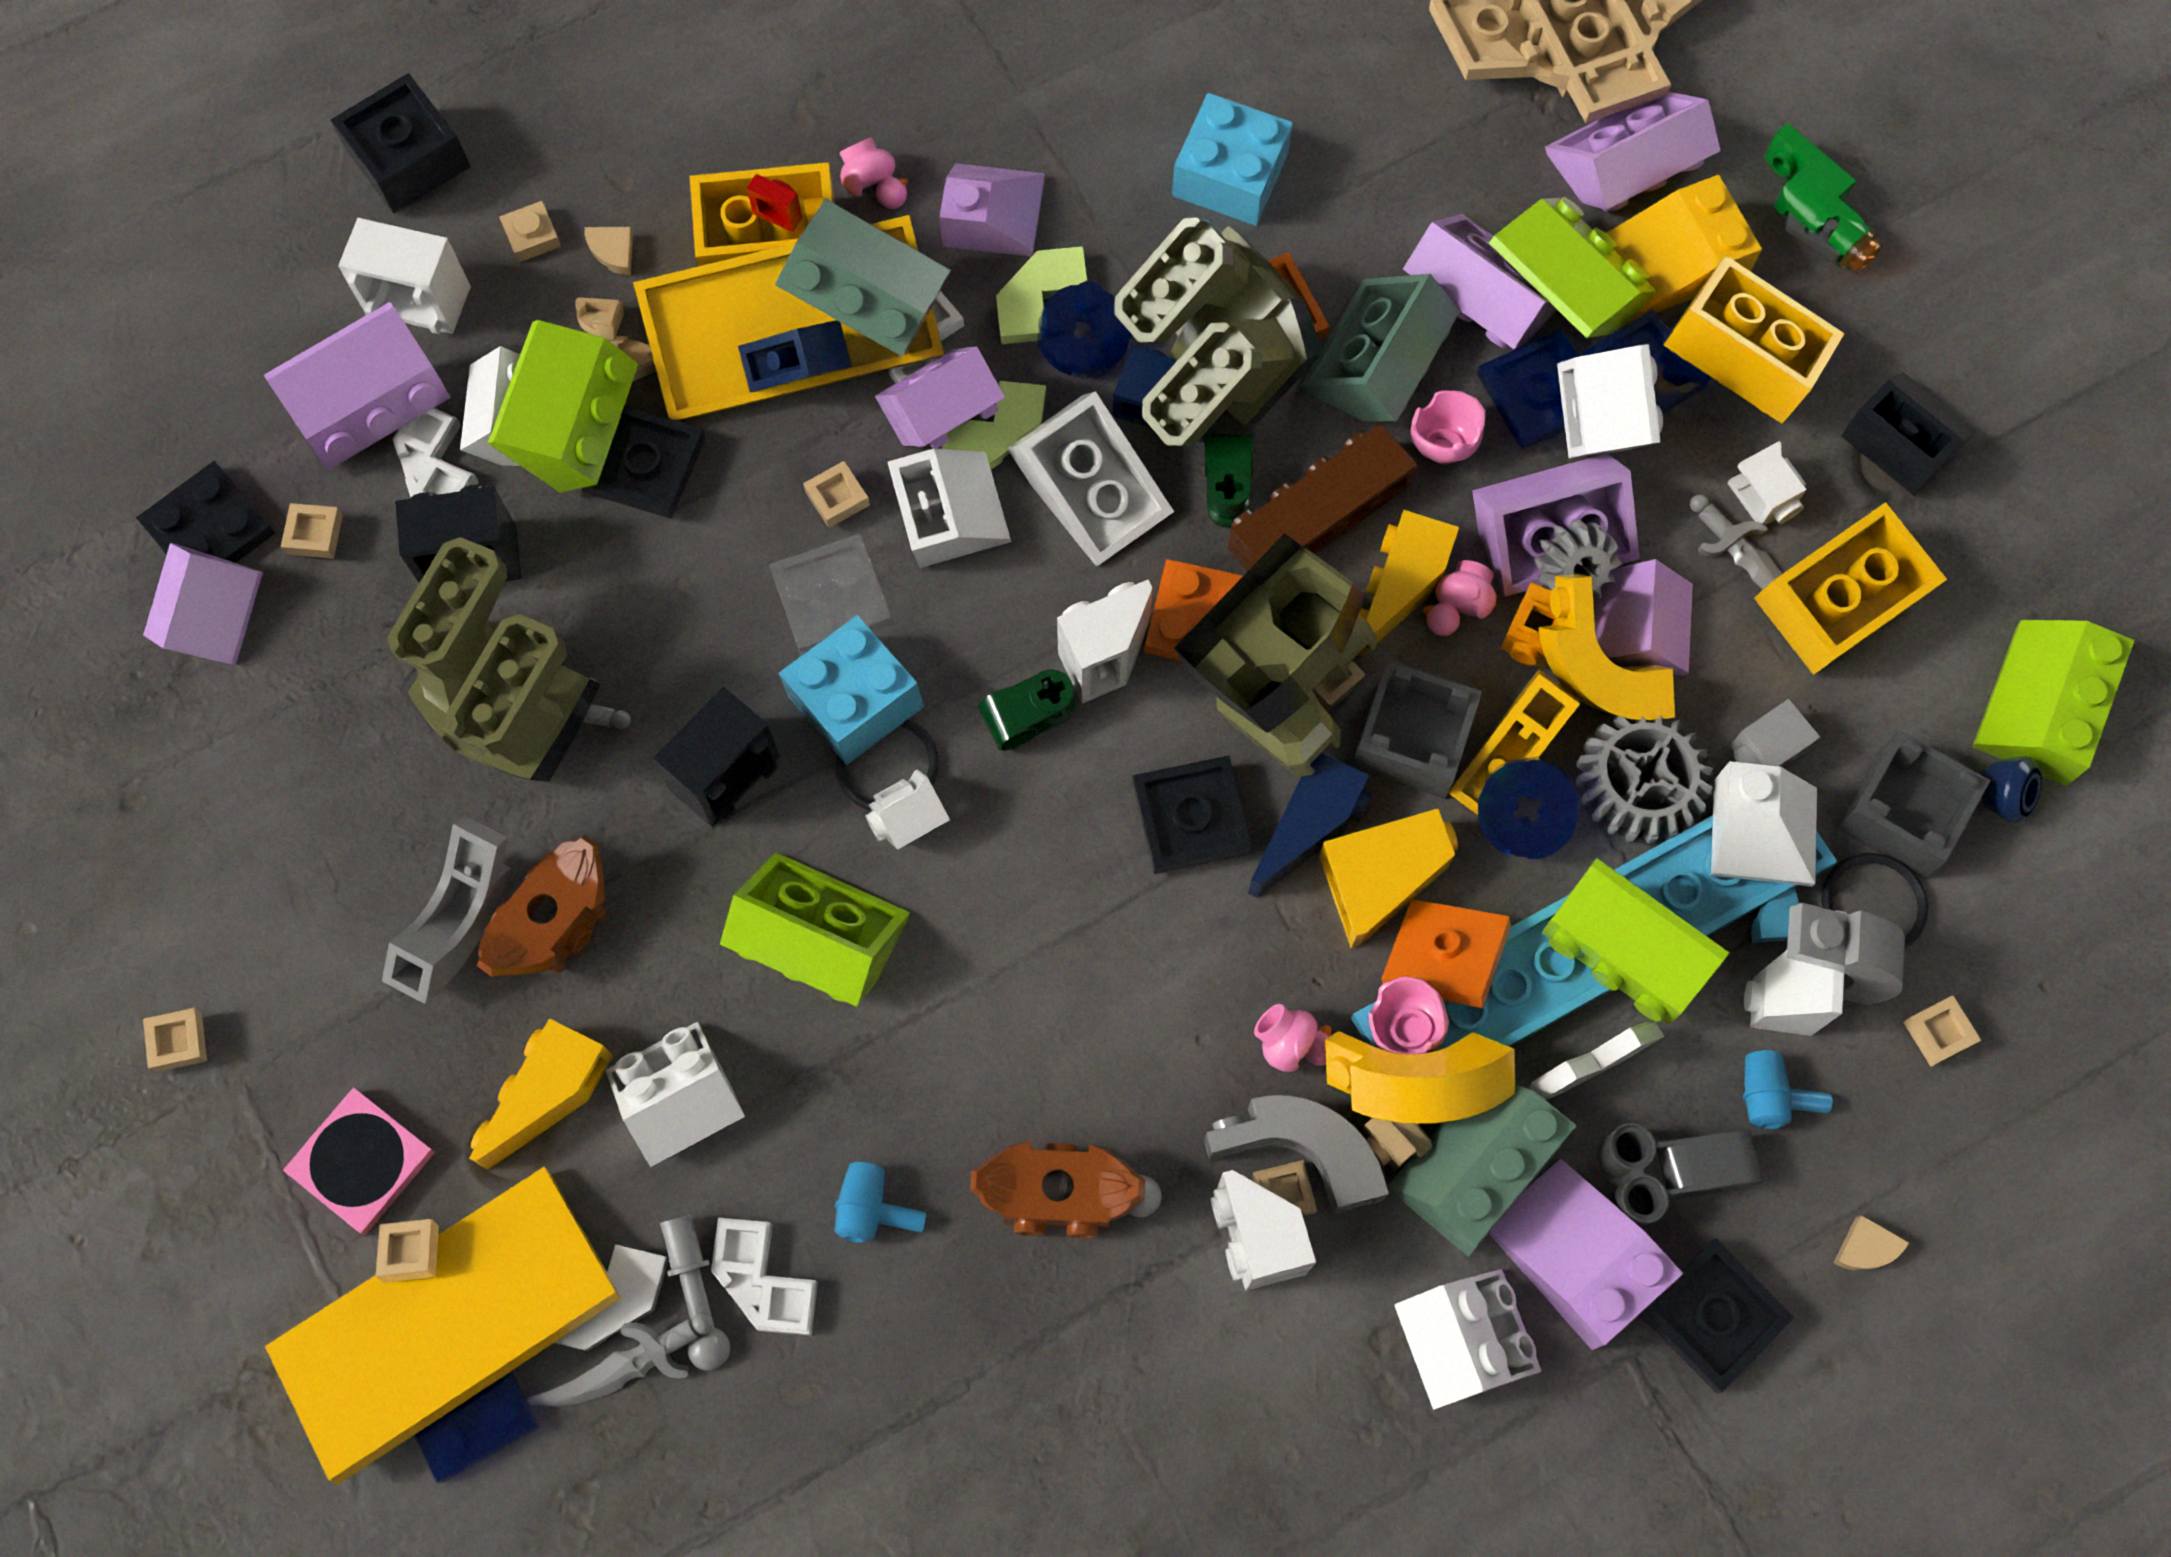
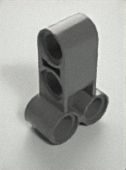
M1626 1123L1607 1134L1600 1141L1597 1148V1159L1601 1168L1607 1174L1620 1178L1621 1185L1611 1193L1609 1201L1640 1228L1659 1220L1666 1213L1669 1205L1668 1200L1743 1189L1764 1182L1752 1133L1748 1129L1656 1143L1652 1133L1646 1127L1637 1123ZM1617 1139L1629 1141L1636 1150L1635 1163L1627 1162L1618 1155L1616 1150ZM1630 1190L1638 1191L1646 1198L1648 1202V1212L1646 1215H1640L1631 1209L1628 1203Z

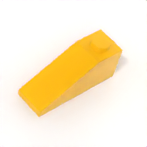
M1539 669L1503 715L1450 788L1448 794L1488 823L1580 705L1579 698Z

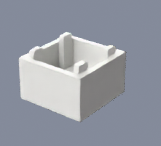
M357 218L338 265L366 315L391 302L404 323L429 328L431 333L439 334L440 331L453 334L471 288L448 238L362 218Z

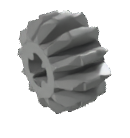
M1572 519L1567 531L1562 526L1554 525L1555 538L1552 541L1540 540L1541 547L1546 553L1534 559L1536 566L1541 570V573L1538 575L1540 583L1552 591L1555 588V576L1578 574L1591 576L1593 596L1601 598L1600 586L1604 582L1616 583L1610 570L1622 565L1620 558L1614 553L1619 547L1615 539L1609 534H1605V529L1597 523L1590 522L1585 525L1581 520Z

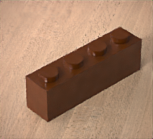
M1381 423L1367 433L1364 430L1358 431L1343 445V450L1331 459L1327 456L1318 459L1309 467L1305 474L1306 476L1294 485L1290 482L1283 484L1272 493L1268 503L1257 511L1248 509L1239 515L1231 525L1228 549L1246 571L1284 533L1313 554H1316L1411 486L1417 464Z

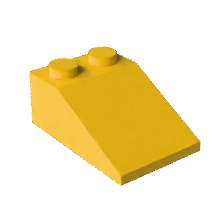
M1719 174L1673 192L1606 233L1616 243L1614 251L1625 261L1630 259L1643 267L1650 276L1647 282L1656 290L1629 323L1694 299L1725 255L1751 272L1762 251L1760 244Z

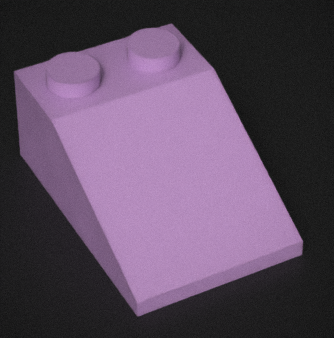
M1562 1159L1558 1160L1520 1195L1489 1233L1591 1350L1606 1345L1683 1274L1642 1228Z

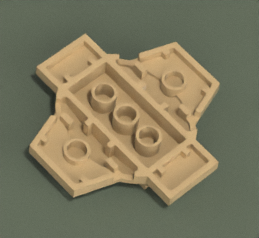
M1431 0L1429 11L1465 80L1533 77L1541 82L1557 87L1562 98L1571 96L1586 124L1668 94L1671 83L1656 58L1653 49L1659 33L1703 0Z

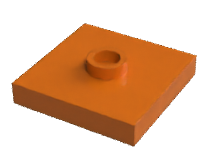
M1411 899L1382 975V985L1402 976L1425 980L1438 991L1444 1001L1483 1008L1511 929L1510 916Z

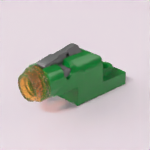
M1789 123L1785 124L1775 133L1763 158L1770 164L1776 174L1788 180L1774 204L1776 210L1786 219L1785 230L1812 247L1816 253L1833 262L1838 268L1840 266L1844 270L1851 268L1858 274L1875 259L1884 245L1877 240L1878 233L1864 222L1850 204L1846 205L1844 203L1856 180Z

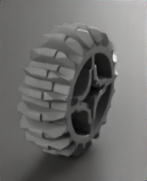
M1661 715L1657 720H1650V722H1646L1644 717L1641 720L1630 719L1629 722L1625 717L1616 716L1611 722V727L1605 723L1601 724L1595 732L1596 738L1587 739L1583 746L1586 755H1581L1576 764L1577 768L1584 772L1576 779V787L1588 790L1581 798V805L1597 806L1592 815L1593 822L1601 821L1604 817L1611 821L1607 829L1608 835L1615 834L1621 827L1626 829L1627 843L1634 842L1640 832H1642L1647 844L1655 843L1659 833L1666 840H1669L1678 834V828L1683 831L1691 828L1694 824L1693 817H1700L1706 810V804L1702 800L1710 797L1713 787L1705 781L1709 780L1713 775V768L1700 764L1708 756L1707 749H1693L1691 747L1697 738L1696 732L1689 733L1685 737L1678 733L1681 727L1680 720L1673 721L1667 727L1662 725L1663 719ZM1644 746L1652 750L1647 753H1636L1630 749L1624 752L1620 748ZM1666 758L1675 767L1679 778L1668 770ZM1651 763L1653 767L1648 774V781L1637 792L1635 788L1640 781L1639 776ZM1607 769L1611 771L1610 776L1620 783L1623 792L1622 798L1612 787ZM1642 801H1651L1660 806L1664 802L1670 807L1660 810H1646L1635 806Z

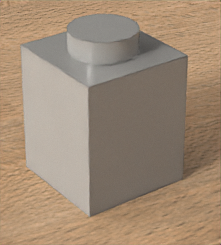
M1787 699L1744 728L1729 747L1734 751L1736 762L1786 768L1805 755L1821 737L1790 699Z

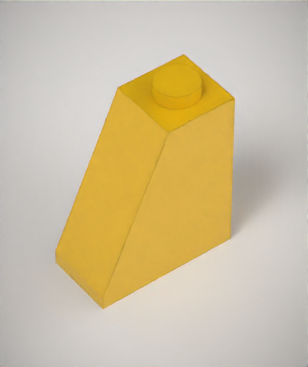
M1438 808L1323 842L1319 858L1351 948L1361 946L1410 903L1411 899L1418 896L1449 868L1455 856L1454 851L1458 850V841L1452 824L1449 821L1443 822Z

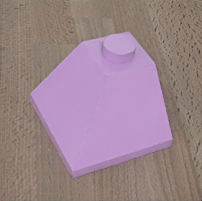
M955 163L946 177L939 217L942 246L1032 257L1045 173Z

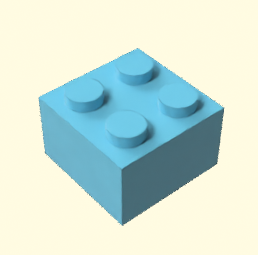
M1207 92L1174 165L1172 196L1257 226L1288 156L1293 122Z
M858 615L779 672L789 699L846 766L899 727L905 720L924 708L917 682Z

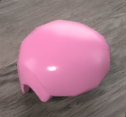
M1438 391L1434 394L1427 407L1424 409L1418 407L1411 423V442L1423 457L1437 463L1446 465L1465 460L1473 455L1481 444L1486 411L1477 398L1462 391Z
M1407 976L1386 982L1379 987L1377 1001L1368 1016L1370 1029L1372 1030V1036L1376 1045L1382 1050L1399 1054H1424L1437 1051L1446 1037L1449 1026L1448 1013L1439 992L1425 980Z

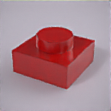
M755 174L747 186L752 213L793 233L802 220L797 192L784 181L778 179L771 181Z

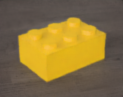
M829 162L690 176L694 247L697 265L702 266L796 243L823 201L827 199L835 204ZM755 174L771 181L773 179L784 181L797 192L802 220L793 233L752 213L747 186Z
M1725 255L1699 290L1664 343V346L1717 380L1721 385L1729 388L1756 406L1760 411L1783 424L1811 391L1844 333Z
M1885 502L1774 579L1754 599L1811 673L1815 675L1944 583L1947 578Z

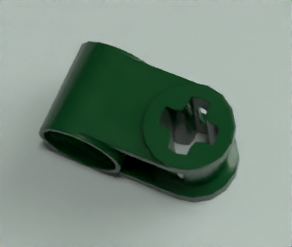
M1205 434V477H1207L1208 516L1216 525L1231 528L1234 520L1250 508L1251 477L1253 475V434Z
M1049 669L1041 671L1039 674L1014 686L995 691L978 704V709L1000 751H1008L1068 721L1075 709L1074 688L1072 681L1065 673ZM1052 692L1055 697H1060L1061 701L1052 704L1049 698L1045 699L1044 695Z

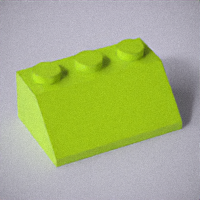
M1565 197L1561 199H1540L1495 234L1488 242L1586 338L1620 333L1656 292L1647 282L1650 276L1646 270L1633 260L1628 259L1625 261L1614 251L1616 247L1615 241L1598 228L1592 230L1581 219L1584 215L1583 211L1574 202Z
M540 320L533 321L488 444L559 493L597 485L639 363L604 337Z
M2021 620L2015 629L1972 747L1999 759L2031 757L2041 768L2043 777L2064 786L2069 785L2091 766L2135 640L2089 621Z
M775 852L733 895L720 945L737 952L744 959L757 961L777 970L788 979L801 981L823 991L834 1000L847 1002L858 1007L877 983L908 920L910 912Z
M1598 858L1595 859L1541 932L1549 938L1550 946L1557 953L1568 959L1577 958L1592 969V976L1600 984L1614 991L1620 989L1635 1000L1634 1006L1640 1013L1653 1021L1660 1022L1662 1020L1668 1025L1685 1010L1729 954L1727 950Z

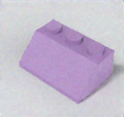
M1668 92L1666 96L1598 119L1545 146L1547 156L1583 204L1601 208L1603 211H1614L1623 208L1629 203V198L1641 192L1653 191L1663 187L1667 183V178L1679 172L1695 170L1704 164V159L1721 151L1709 100Z
M1464 214L1433 221L1403 270L1410 275L1431 274L1460 310L1457 317L1467 322H1472L1473 320L1487 330L1485 335L1496 345L1505 349L1509 347L1516 349L1527 344L1557 309L1488 243L1493 235Z
M391 302L386 303L264 374L267 382L327 471L451 398L430 361Z
M1608 453L1472 490L1478 534L1501 594L1504 597L1527 591L1531 582L1543 586L1538 578L1541 570L1536 566L1534 560L1546 553L1541 547L1540 540L1552 541L1555 538L1554 525L1562 526L1567 531L1572 519L1581 520L1585 525L1590 522L1597 523L1605 529V534H1609L1614 538L1619 546L1614 553L1620 558L1622 564L1640 559L1631 470Z

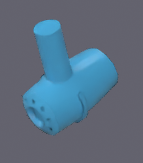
M1761 1050L1746 1055L1744 1094L1742 1098L1746 1103L1749 1123L1752 1126L1762 1129H1777L1786 1126L1792 1120L1791 1110L1826 1114L1831 1111L1833 1101L1830 1093L1790 1088L1784 1058L1780 1052Z
M852 1162L848 1166L839 1199L835 1202L836 1219L834 1231L841 1238L857 1243H864L875 1239L879 1224L922 1232L926 1212L883 1203L885 1169L872 1163Z

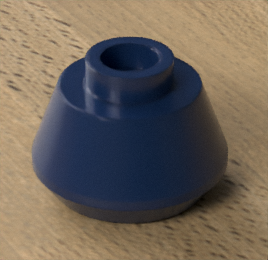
M2024 756L1996 760L1990 768H1983L1980 775L1990 780L1982 795L1983 805L2009 823H2017L2027 819L2035 810L2042 790L2043 774L2038 764L2031 757Z

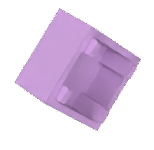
M975 346L951 350L875 395V398L903 446L922 448L930 444L932 448L937 449L948 442L947 432L977 414L982 419H987L997 413L996 403L1004 399L1005 396L978 347Z

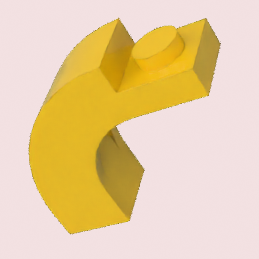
M1578 574L1555 576V588L1552 589L1550 594V606L1554 617L1557 618V625L1539 627V636L1546 661L1560 684L1579 698V701L1606 713L1634 720H1641L1642 717L1645 720H1657L1660 715L1662 719L1675 718L1673 668L1655 664L1630 667L1615 665L1603 653L1596 638L1592 577Z
M1339 1031L1325 1039L1327 1084L1350 1094L1352 1110L1369 1117L1415 1124L1448 1122L1481 1114L1515 1095V1049L1474 1032L1447 1048L1424 1054L1388 1052Z

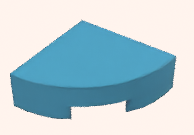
M1795 887L1762 905L1757 917L1752 922V943L1788 941L1790 906L1799 904Z

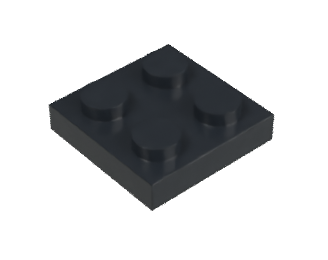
M624 405L597 485L581 489L584 493L672 519L706 438L704 431L699 427Z
M215 460L136 517L166 555L170 543H175L236 563L275 534L271 526Z
M1229 755L1132 775L1133 788L1154 874L1252 853L1253 847Z
M1714 1238L1680 1270L1683 1274L1639 1315L1718 1394L1722 1393L1795 1317Z

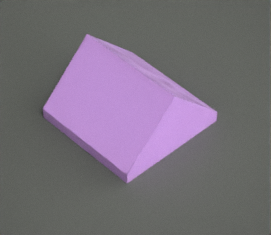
M170 543L143 636L163 649L236 665L263 572Z
M1656 559L1610 570L1616 583L1604 582L1600 586L1601 598L1593 597L1595 634L1603 653L1619 667L1655 664L1673 668V675L1687 676L1689 673L1693 584Z

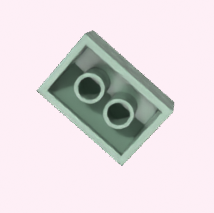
M825 199L796 242L775 285L898 355L904 356L908 353L951 269Z
M1431 274L1363 279L1321 349L1322 355L1312 364L1299 387L1305 393L1363 422L1397 421L1399 416L1405 411L1407 402L1421 378L1427 373L1429 365L1442 342L1448 337L1460 310Z
M1515 1084V1095L1498 1106L1468 1118L1442 1122L1429 1137L1433 1147L1421 1158L1413 1155L1388 1184L1387 1189L1467 1257H1470L1565 1143L1577 1125L1535 1091Z

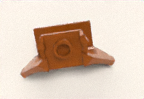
M583 835L578 840L573 839L560 844L553 852L549 850L541 861L534 864L526 873L523 883L511 898L503 902L493 913L490 923L484 929L486 933L479 944V961L476 966L491 977L535 973L549 969L555 973L563 972L566 967L563 962L571 953L574 955L579 953L590 941L593 934L591 928L597 921L603 922L606 919L607 910L602 907L605 901L600 845L588 836ZM546 896L555 899L558 910L556 916L551 921L539 924L530 919L531 914Z
M1029 1141L1014 1143L990 1157L978 1168L972 1170L970 1192L978 1196L980 1202L987 1209L1003 1215L1004 1225L1014 1226V1234L1044 1236L1046 1227L1067 1228V1237L1094 1239L1098 1238V1230L1109 1231L1111 1220L1126 1216L1134 1209L1136 1204L1144 1200L1145 1179L1106 1147L1089 1144L1088 1152L1076 1151V1146L1072 1144L1048 1143L1045 1144V1150L1032 1149V1142ZM1052 1171H1064L1073 1180V1192L1063 1201H1053L1043 1192V1180Z

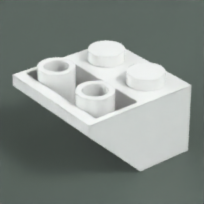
M1649 344L1575 357L1557 364L1569 458L1622 452L1661 442L1660 433L1663 428V416L1660 407L1656 405L1654 384L1657 380V366L1654 358L1650 356Z
M500 346L470 364L460 450L501 466H520L488 444L520 354Z
M934 448L887 462L910 546L919 568L1011 542L986 452Z
M1149 580L1136 585L1133 582L1123 583L1112 589L1107 597L1093 603L1088 601L1075 603L1068 607L1062 616L1057 617L1058 655L1082 704L1127 684L1150 626L1152 586Z
M698 1021L688 1027H681L670 1031L658 1043L641 1052H632L623 1056L614 1066L605 1070L622 1119L650 1167L745 1117L737 1097Z
M1234 1170L1222 1173L1218 1187L1214 1190V1197L1211 1198V1204L1218 1228L1228 1227L1232 1242L1228 1243L1229 1249H1225L1233 1280L1242 1279L1245 1291L1306 1275L1316 1263L1301 1209Z
M1502 1269L1444 1284L1395 1304L1433 1410L1542 1372L1536 1358L1535 1344L1526 1332L1516 1306L1515 1293L1506 1281Z

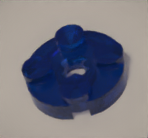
M1084 281L1079 285L1064 287L1048 299L1039 317V333L1037 338L1043 356L1055 369L1070 376L1072 373L1087 375L1086 378H1097L1107 374L1117 366L1127 350L1132 334L1114 314L1115 297L1106 290H1103L1096 282ZM1076 322L1089 324L1093 328L1092 335L1095 339L1090 341L1086 336L1077 338L1074 334L1077 329Z
M1539 757L1518 758L1500 765L1486 778L1478 795V821L1480 828L1489 843L1507 855L1512 854L1517 857H1527V859L1547 857L1560 850L1571 839L1575 830L1579 811V799L1571 779L1563 770ZM1526 796L1529 800L1538 798L1542 804L1537 808L1539 817L1536 820L1531 821L1527 816L1521 818L1515 816L1514 812L1519 808L1517 800L1520 797Z

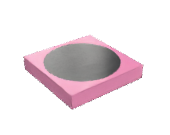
M353 1087L283 1171L356 1231L366 1236L435 1154V1151Z

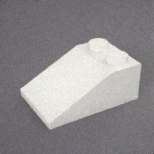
M1096 391L1082 395L1007 447V450L1033 489L1095 566H1099L1174 512Z

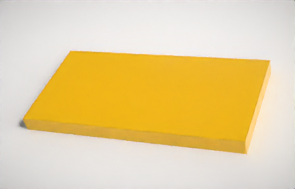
M909 215L871 224L918 251ZM796 243L633 282L669 419L675 421H682L941 357L944 355L933 308L930 309L908 353L904 356L898 355L841 323L852 367L750 392L738 346L794 329L836 320L775 285Z
M543 1167L438 1234L436 1277L384 1283L375 1275L273 1340L265 1348L328 1480L339 1485L622 1298L553 1176Z

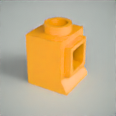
M1533 582L1530 583L1500 649L1509 652L1511 658L1521 664L1528 666L1538 665L1545 668L1547 661L1542 650L1539 632L1525 626L1531 610L1554 619L1552 625H1557V618L1554 617L1551 611V590Z

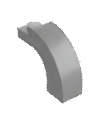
M466 815L453 824L446 861L437 888L416 920L389 942L382 982L426 1004L457 974L485 932L484 929L490 923V919L497 909L511 869L503 864L508 842L507 836Z
M1803 902L1790 906L1787 958L1844 973L1843 1000L1868 1006L1889 1000L1900 994L1903 988L1905 935L1900 927L1883 917L1862 910L1851 914H1844Z
M1283 1095L1252 1098L1248 1106L1251 1121L1244 1122L1242 1115L1232 1116L1214 1122L1212 1124L1214 1131L1206 1132L1204 1144L1209 1161L1269 1146L1283 1147L1301 1154L1318 1171L1323 1181L1333 1215L1383 1202L1389 1194L1379 1162L1365 1138L1344 1117L1317 1102Z

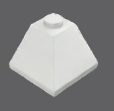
M1729 761L1714 780L1711 876L1813 887L1816 876L1817 788L1779 766Z
M1786 950L1753 978V981H1748L1746 985L1744 1009L1751 1012L1750 1028L1812 1036L1842 1014L1844 973L1787 958Z

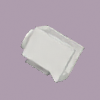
M1780 441L1741 461L1737 466L1741 473L1728 481V485L1755 522L1767 525L1777 520L1779 524H1782L1795 517L1804 508L1799 500L1807 490L1805 488L1806 483L1789 459L1782 457Z
M918 769L913 772L908 782L902 779L875 794L873 797L876 801L869 804L872 812L865 815L878 841L881 842L887 838L897 850L950 820L928 777Z

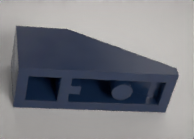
M1321 753L1310 764L1315 773L1301 777L1251 879L1248 894L1258 897L1319 852L1323 842L1335 839L1343 834L1350 818L1360 822L1372 796L1364 791L1369 778L1368 774Z

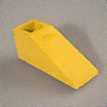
M1403 510L1398 526L1388 524L1380 552L1387 553L1388 557L1384 568L1374 566L1366 590L1367 594L1374 596L1370 611L1361 608L1359 616L1369 623L1376 634V644L1436 591V585L1444 575L1459 527L1407 510ZM1365 646L1357 656L1363 657L1370 650Z
M549 1018L544 1028L535 1030L528 1040L524 1055L527 1058L517 1075L511 1074L501 1087L498 1095L500 1105L491 1121H484L477 1129L471 1142V1148L474 1150L469 1159L489 1170L588 1102L613 1057L604 1045Z

